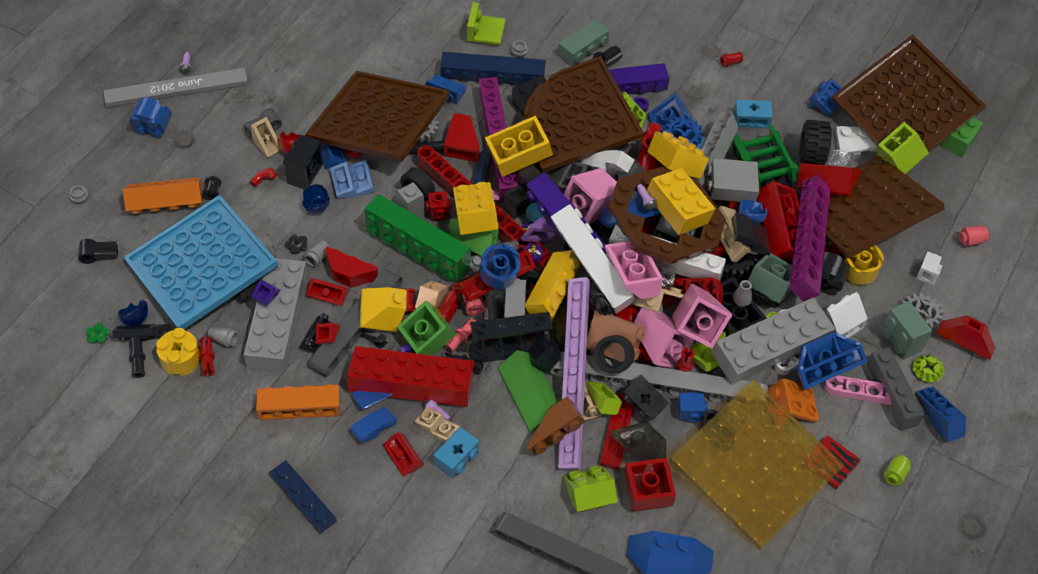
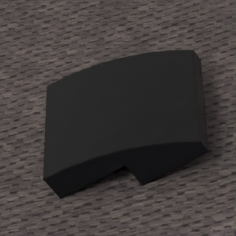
M735 213L732 218L735 241L750 244L751 252L769 256L770 246L767 230L757 221Z

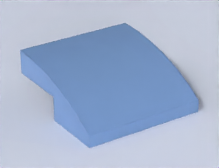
M366 159L350 166L347 162L330 168L338 198L361 196L376 191Z

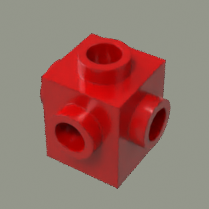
M446 191L428 193V201H425L426 212L430 213L431 221L449 219V209H452V200L447 197Z

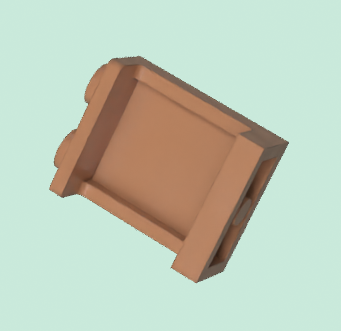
M596 310L588 334L586 349L595 351L597 343L604 337L620 335L627 338L633 345L635 361L640 353V349H638L639 344L645 336V324H635L610 314L603 316V314L600 315L598 310ZM612 342L605 347L604 356L623 362L625 352L619 343Z

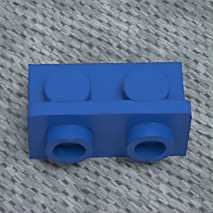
M436 74L432 80L427 79L426 86L449 90L450 97L447 102L458 104L466 92L465 85Z
M832 78L827 82L822 81L818 85V91L811 95L809 98L811 101L807 105L809 108L816 105L827 116L831 115L837 107V104L832 100V95L842 89Z

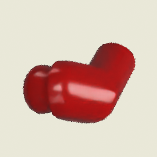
M270 167L261 170L250 180V184L256 188L266 177L269 180H273L277 173Z

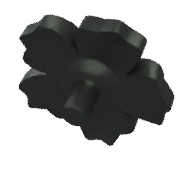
M296 234L291 235L289 241L285 242V247L291 250L293 254L306 251L308 249L306 243L308 239L306 236H299L298 238Z

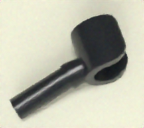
M363 332L360 335L374 342L375 346L379 349L388 343L386 341L387 337L383 333L377 338Z

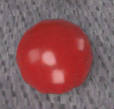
M284 131L281 132L279 135L281 150L289 154L293 142L297 141L300 135L295 134L293 131L289 135H285Z

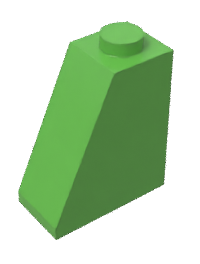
M450 219L447 227L449 235L470 246L471 251L480 256L483 255V252L489 246L497 245L498 229L460 235L458 219Z

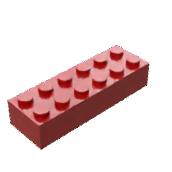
M355 346L347 375L348 392L390 393L392 395L389 397L417 401L429 399L440 404L468 407L474 361Z

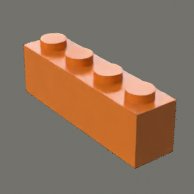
M326 384L324 386L306 385L304 387L285 386L283 388L265 387L257 389L256 411L258 420L340 416L339 385Z

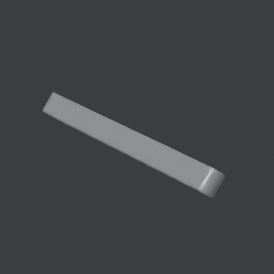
M559 351L561 360L551 369V374L555 377L563 378L565 352ZM586 355V382H602L609 386L627 388L639 375H642L660 394L679 397V393L696 392L704 393V401L727 405L739 402L744 407L752 409H764L767 406L768 387L762 383L741 380L731 384L726 377L684 372L632 363L623 372L611 374L599 368L594 356ZM605 358L607 363L612 366H618L621 363H623L617 360Z

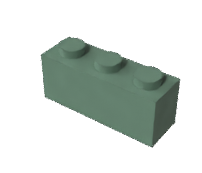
M595 19L561 41L558 47V55L573 66L581 62L588 55L593 54L600 47L605 46L609 41L610 30Z

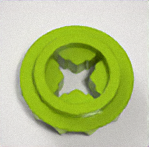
M930 353L926 356L921 354L913 363V371L922 381L929 383L937 382L944 375L945 368L943 367V362H940L938 357L930 356ZM927 364L928 366H934L932 371L930 368H925Z

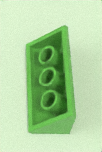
M516 350L498 367V370L530 433H533L538 429L549 409L559 401L542 368L538 369L532 363L531 353Z

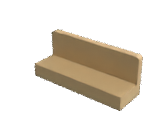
M720 206L718 209L726 219L720 240L730 259L738 262L746 253L756 255V252H751L750 244L735 241L732 218L737 213L736 210Z

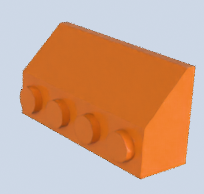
M201 177L127 184L122 189L125 210L131 211L132 214L141 213L142 209H150L153 212L160 211L161 207H169L170 210L179 209L180 205L198 207L199 203L203 201Z

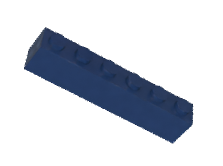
M442 52L440 76L451 80L479 82V79L497 77L499 84L521 85L542 75L544 77L546 60Z

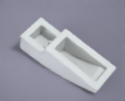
M609 150L595 153L582 159L580 163L588 165V169L591 171L602 168L610 176L614 177L617 170L628 173L634 159L623 151Z

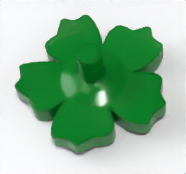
M99 322L93 325V328L88 327L85 330L88 337L87 341L93 344L97 343V341L99 344L104 343L107 339L106 336L110 335V329H107V327L103 328V323Z

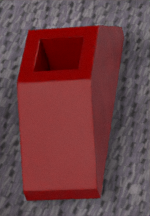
M326 247L327 262L335 282L353 288L371 283L377 278L378 267L374 264L366 263L355 256L342 253L338 249Z
M968 315L943 320L936 331L942 338L949 339L960 347L967 348L978 356L989 360L995 350V345L986 324Z

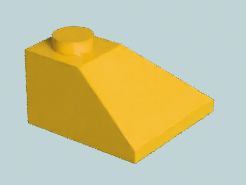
M391 287L361 289L360 328L396 333L398 330L397 326L401 323L406 311L407 290Z

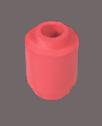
M981 225L962 228L959 233V240L964 246L982 244L989 239L988 229Z

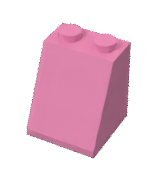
M602 168L572 176L564 196L580 211L585 221L590 225L599 219L609 204L617 182Z
M691 283L674 311L672 318L677 331L713 348L730 320L732 313L709 292Z
M641 308L634 323L645 324V336L642 343L655 365L678 369L677 363L679 358H681L682 350L688 348L689 352L695 339L677 331L673 319L665 313Z

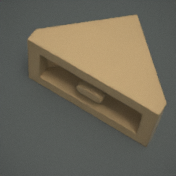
M267 117L250 125L253 142L266 157L281 151L279 140Z

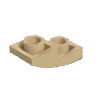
M426 408L415 420V423L420 428L443 443L460 427L445 420L443 414L430 408Z

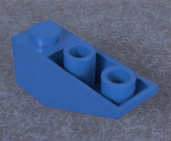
M927 387L916 391V395L935 430L947 442L965 437L966 416L935 387Z

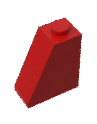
M453 113L444 143V157L478 163L480 147L471 116Z

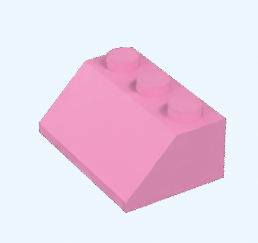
M631 241L605 245V249L626 289L640 299L660 296L663 278L652 257L634 251L630 245Z

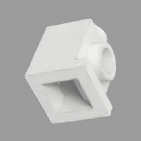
M927 251L916 279L935 285L943 266L939 264L942 257Z

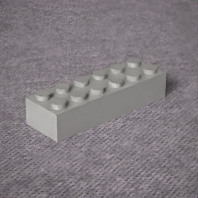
M275 258L279 266L265 274L262 280L276 286L281 291L268 306L257 300L244 351L246 368L286 372L308 273L306 261Z
M813 297L716 341L711 353L730 383L734 384L801 353L802 345L834 332L835 327Z

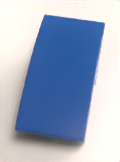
M383 407L360 419L350 427V431L363 443L378 437L380 430L396 425L397 418L386 407Z

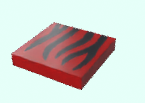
M827 435L804 461L803 465L837 490L860 463L861 459Z

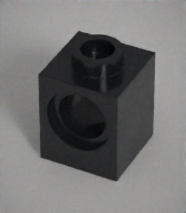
M520 185L504 194V207L514 218L526 212L527 207L530 205V199Z

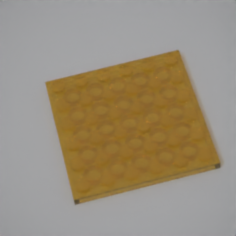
M754 379L669 460L760 550L844 466L840 460Z

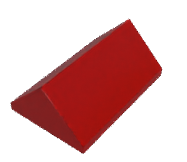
M800 163L797 186L801 191L803 181L818 175L830 187L831 195L850 196L861 174V170L852 167Z

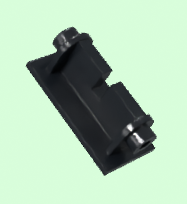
M322 313L316 317L299 348L314 354L322 344H315L316 324L333 323L328 320L329 316Z

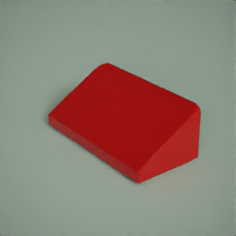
M311 278L306 296L343 306L350 288Z
M396 432L383 444L404 477L424 466L423 461L403 433Z

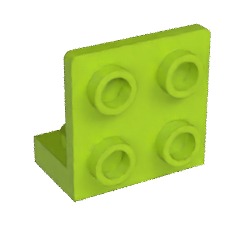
M473 2L467 24V41L500 45L505 19L482 16V10H479V3Z

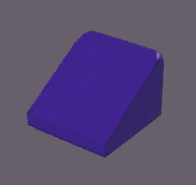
M260 279L251 297L268 306L280 293L281 289Z

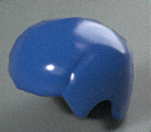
M742 200L740 202L739 214L747 216L759 224L765 221L767 209L763 211L762 203L752 200Z

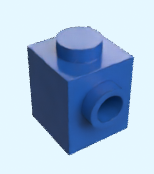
M679 393L677 401L678 421H702L705 412L708 411V402L704 401V393Z

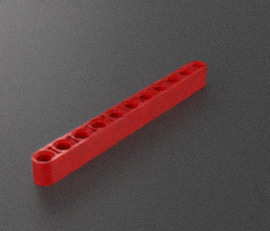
M425 145L418 149V166L453 198L454 187L473 185L432 147ZM495 204L497 222L499 223L498 238L505 244L512 245L518 253L523 251L528 244H538L543 250L542 259L534 263L536 267L533 269L536 272L542 273L552 253L539 242L522 241L521 237L526 230Z

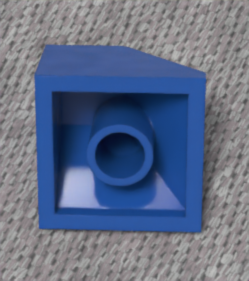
M676 93L648 113L652 123L661 125V133L665 130V125L669 124V120L674 121L675 117L681 119L684 116L687 120L691 117V121H695L691 112Z

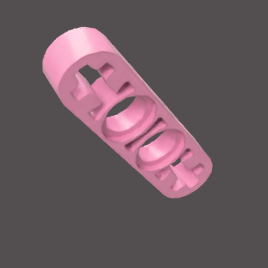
M837 375L826 380L824 384L825 391L831 395L892 405L885 385L880 382ZM855 385L859 391L853 392L848 386ZM874 388L878 391L879 394L872 395L869 393L868 389Z

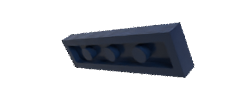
M286 460L269 472L270 477L319 534L337 522V518Z

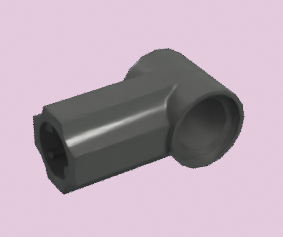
M272 108L263 110L260 117L243 124L249 138H252L250 125L265 117L268 118L274 132L281 128L282 121Z

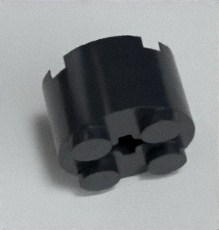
M824 252L821 289L826 290L830 295H837V292L843 289L850 271V265L848 263L846 265L843 262L844 259L839 255Z

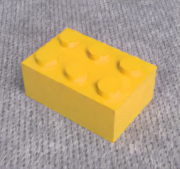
M536 116L485 137L488 149L502 177L553 155L550 142Z
M656 131L647 152L669 170L674 171L683 168L689 176L701 179L709 160L703 154L704 151L696 148V145L690 143L685 137L679 136L675 138L669 132L663 131V133Z
M683 168L652 178L647 189L648 194L656 200L657 209L678 235L708 224L716 209Z
M490 182L459 185L453 188L460 235L498 229L496 208Z

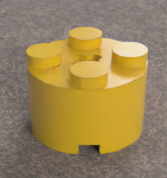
M874 245L850 258L844 256L843 262L846 265L847 263L850 265V271L846 279L854 286L866 285L875 281L883 264L884 257L882 251Z
M176 328L164 334L156 342L157 354L161 366L166 373L184 376L190 374L198 367L200 351L196 338L190 332L185 331L183 328Z

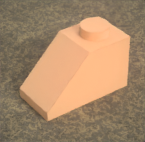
M432 280L420 286L415 308L417 309L426 300L438 309L449 286Z

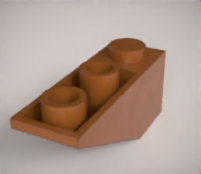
M565 397L553 405L542 420L526 447L534 456L544 453L552 444L560 442L564 436L571 431L578 430L585 423L580 411L570 398Z

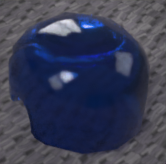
M319 184L307 187L303 191V207L308 213L318 214L324 212L330 204V196L325 187Z
M140 300L138 306L130 303L127 308L118 311V319L121 323L128 326L142 324L148 318L147 302Z

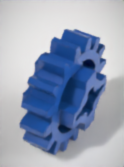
M684 116L681 119L675 117L674 121L670 119L669 124L665 125L664 131L673 134L675 138L679 136L687 138L690 143L696 145V148L702 142V126L697 125V120L692 122L691 117L688 120Z

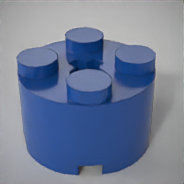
M143 97L140 101H137L129 120L132 126L135 127L136 133L140 135L148 133L155 138H161L172 116L171 110L166 105L165 107L159 105L160 101Z
M507 244L489 246L483 252L479 267V276L483 282L497 290H503L511 286L516 281L520 269L518 252Z

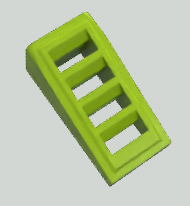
M587 382V388L600 413L617 415L622 401L605 383Z

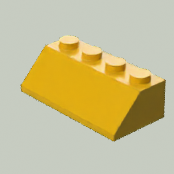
M572 250L554 252L525 304L529 314L549 312L552 322L568 291L569 279L575 278L581 265Z

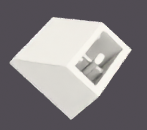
M857 292L850 296L846 295L836 305L831 304L825 311L826 316L835 327L834 332L848 338L863 330L868 319Z

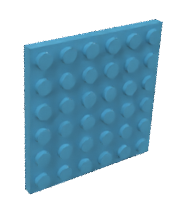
M220 195L124 257L125 261L175 326L183 329L279 266L273 255Z

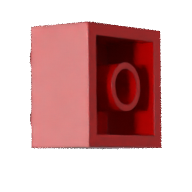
M667 458L626 463L624 478L632 512L674 505L676 492Z

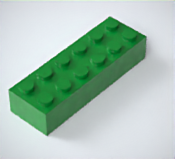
M377 194L364 208L366 231L371 236L378 237L385 244L395 247L400 253L412 257L414 261L427 266L432 272H437L446 280L456 283L470 270V246L380 194Z

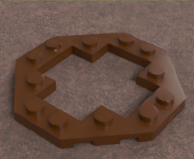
M660 167L618 178L607 211L615 217L617 226L623 235H627L634 251L669 264L677 263L678 260L683 258L690 259L700 256L703 252L708 251L710 253L716 251L726 219L698 180L691 178L716 209L709 223L703 225L699 239L682 233L677 245L641 232L645 218L627 212L634 191L638 192V185L642 184L647 190L652 178L669 173L672 170Z

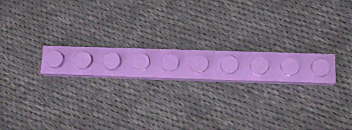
M587 277L569 279L562 391V399L565 397L570 398L577 406L582 417L584 409L590 280ZM583 424L578 430L571 431L560 441L558 469L561 471L581 470Z

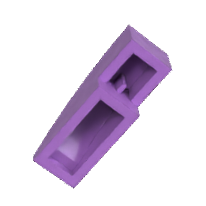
M544 216L531 224L521 239L522 241L551 242L554 237L561 238V233L558 229H554L549 223V218Z

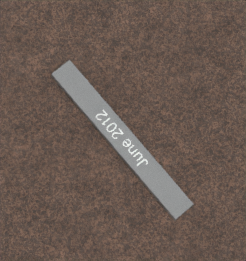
M245 68L108 89L104 90L106 107L137 103L143 97L161 99L248 85Z

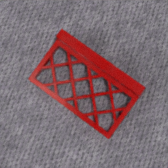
M525 249L518 253L520 257L518 276L536 266L529 250ZM479 271L450 286L451 290L455 289L458 293L464 294L467 301H471L495 289L483 282L479 276Z

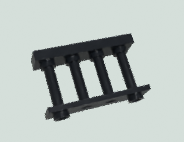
M549 312L470 322L473 341H477L476 343H470L472 359L484 362L506 360L516 350L531 353L530 348L542 336L548 339L547 333L544 334V332L553 331ZM536 333V335L525 336V334ZM517 335V337L505 339V337ZM497 338V340L485 341V339Z

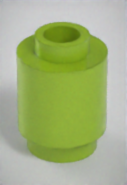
M897 455L891 459L883 474L887 483L893 486L903 484L911 469V462L907 457Z

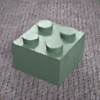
M770 253L769 256L765 255L755 265L748 281L751 282L753 290L761 292L768 296L770 300L780 303L791 291L792 265Z
M910 301L890 309L881 329L883 336L890 341L895 352L903 360L922 352L933 331Z

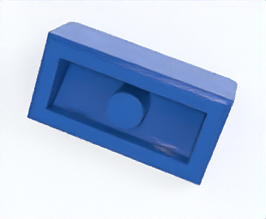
M321 143L325 169H330L346 162L343 148Z
M355 391L352 393L360 411L392 395L390 393Z

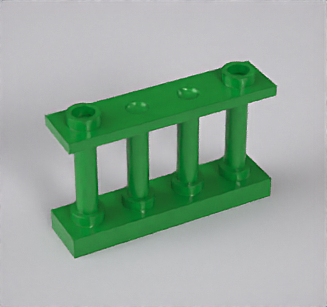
M769 125L770 135L741 141L739 135L736 134L732 140L733 151L738 161L752 162L754 158L775 152L778 153V157L757 162L758 169L783 163L785 166L762 174L758 172L759 188H761L760 183H763L764 180L789 174L792 181L795 182L796 173H798L796 162H792L781 141L779 131H776L773 125ZM772 142L774 145L752 152L746 151L747 148Z

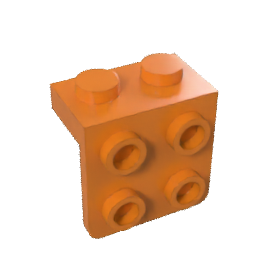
M785 378L780 379L768 388V398L774 424L781 425L792 417L811 422L819 420L812 388L804 390L801 383Z

